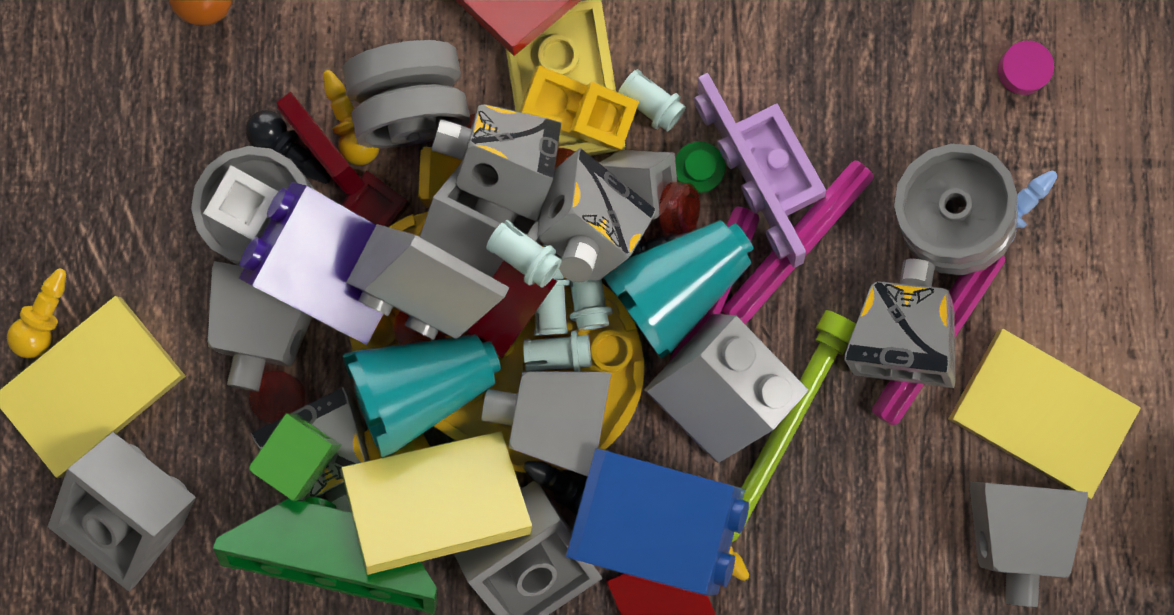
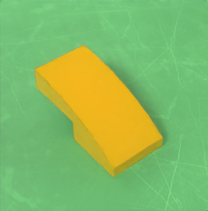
M539 65L534 70L519 112L561 122L560 133L602 147L621 151L639 101L594 82H590L588 85Z

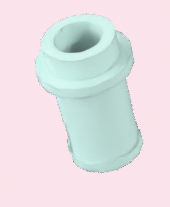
M639 69L634 70L627 77L618 92L639 101L637 109L653 121L652 127L654 129L662 127L668 132L678 122L686 109V106L679 102L681 99L680 95L675 93L671 96L644 76Z
M508 220L505 223L502 222L496 228L486 246L488 251L495 253L524 274L525 283L528 285L536 283L541 288L551 281L562 262L561 259L555 256L556 249L550 245L545 248L514 227L513 223Z
M558 269L553 277L558 282L534 314V336L568 334L564 286H569V280H564L560 269Z
M589 279L585 282L570 281L575 311L570 314L571 321H576L577 329L592 330L608 326V316L613 311L611 307H606L602 279L599 281Z
M571 331L570 337L524 339L523 352L524 363L527 362L525 364L526 372L574 368L575 372H581V368L591 367L589 335L579 336L578 331Z

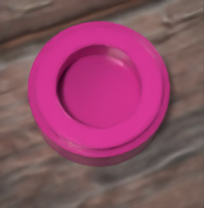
M1021 41L1014 44L1002 55L998 64V76L1001 83L1006 89L1018 95H1029L1037 92L1050 81L1054 72V61L1051 53L1045 46L1035 41Z

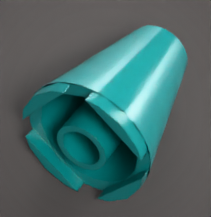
M719 220L628 258L605 275L604 279L662 359L678 346L751 265L747 253L753 250L754 247L737 223L727 227L723 221Z
M476 334L460 336L457 339L452 337L358 350L343 355L349 379L353 377L356 384L354 387L357 401L376 447L379 448L381 458L395 453L495 385L494 373L501 371V365L491 341L482 343Z

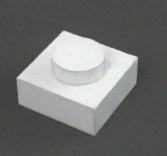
M230 165L203 214L253 240L257 237L267 220L268 208L278 191Z

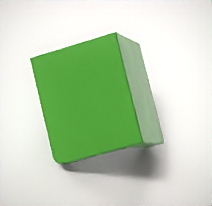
M286 413L251 463L250 471L292 501L302 500L313 488L341 447V444L301 416Z

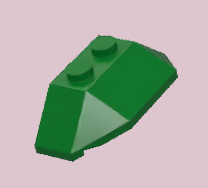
M308 497L303 502L298 500L292 501L288 498L217 537L213 547L222 567L248 571L376 600L429 614H435L437 587L423 564L417 562L367 575L351 512L338 510L335 504L325 499Z

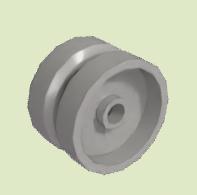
M414 40L387 44L364 51L350 58L342 66L348 98L361 103L351 112L357 144L370 148L416 145L434 140L440 119L464 127L470 124L466 95L461 90L452 87L460 80L461 71L456 47L448 42Z
M948 144L928 150L909 164L897 184L894 208L906 246L917 259L926 260L934 264V270L939 273L966 275L986 269L1004 256L1016 234L1018 195L1011 172L996 155L975 145ZM958 207H965L961 213L955 214Z
M246 146L227 151L207 165L195 184L191 210L196 230L210 249L240 266V260L246 247L252 240L203 214L230 165L278 192L282 188L288 189L291 182L306 185L315 190L292 160L273 149ZM267 218L259 234L257 235L259 239L262 237L266 227L268 226L271 220L270 218Z

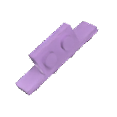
M706 73L698 77L699 95L694 97L698 113L707 126L712 123L715 124L722 137L721 140L717 141V144L727 166L730 169L738 166L746 181L745 184L741 185V188L751 210L755 214L762 211L771 228L766 230V235L772 249L779 259L787 256L793 268L803 264L806 250L787 216L824 198L826 189L778 103L735 123L710 75Z

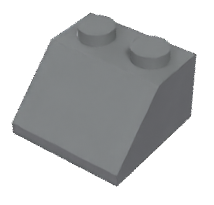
M459 165L433 197L420 238L484 274L493 277L503 262L502 258L486 249L488 240L502 222L505 223L508 220L513 223L514 227L542 246L543 243L538 236L541 211L537 221L459 189L455 184Z
M379 224L376 225L346 282L363 291L358 300L359 302L386 316H389L392 308L407 314L409 317L405 326L432 340L435 339L438 331L457 339L497 305L509 290L508 286L419 236Z
M713 314L644 389L717 463L773 431L809 391L736 315Z
M112 432L67 469L48 528L130 592L182 528L196 497L187 490L186 486L179 479L167 475L148 460L138 447L128 444Z
M533 481L521 489L532 523L530 535L454 553L467 582L495 615H549L603 579L595 565L566 557L572 530L541 485Z

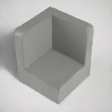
M621 150L599 162L656 209L652 219H656L679 203L675 153Z

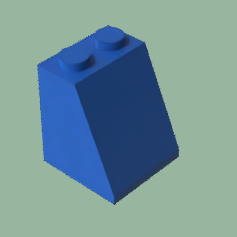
M595 448L566 557L695 593L717 595L720 586L727 587L733 573L735 556L729 554L734 532L740 534L746 523L749 502L743 500L745 489Z

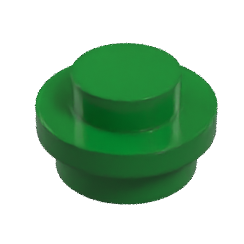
M702 141L689 143L678 152L675 158L677 182L689 192L697 194L710 192L720 184L724 177L725 161L721 152L710 143Z

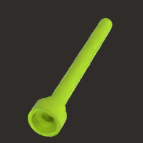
M825 310L815 328L819 332L815 339L819 345L799 380L809 391L771 432L741 487L745 489L743 500L749 502L746 523L837 354L843 355L849 345L856 323L837 313ZM734 532L732 542L739 538V533Z

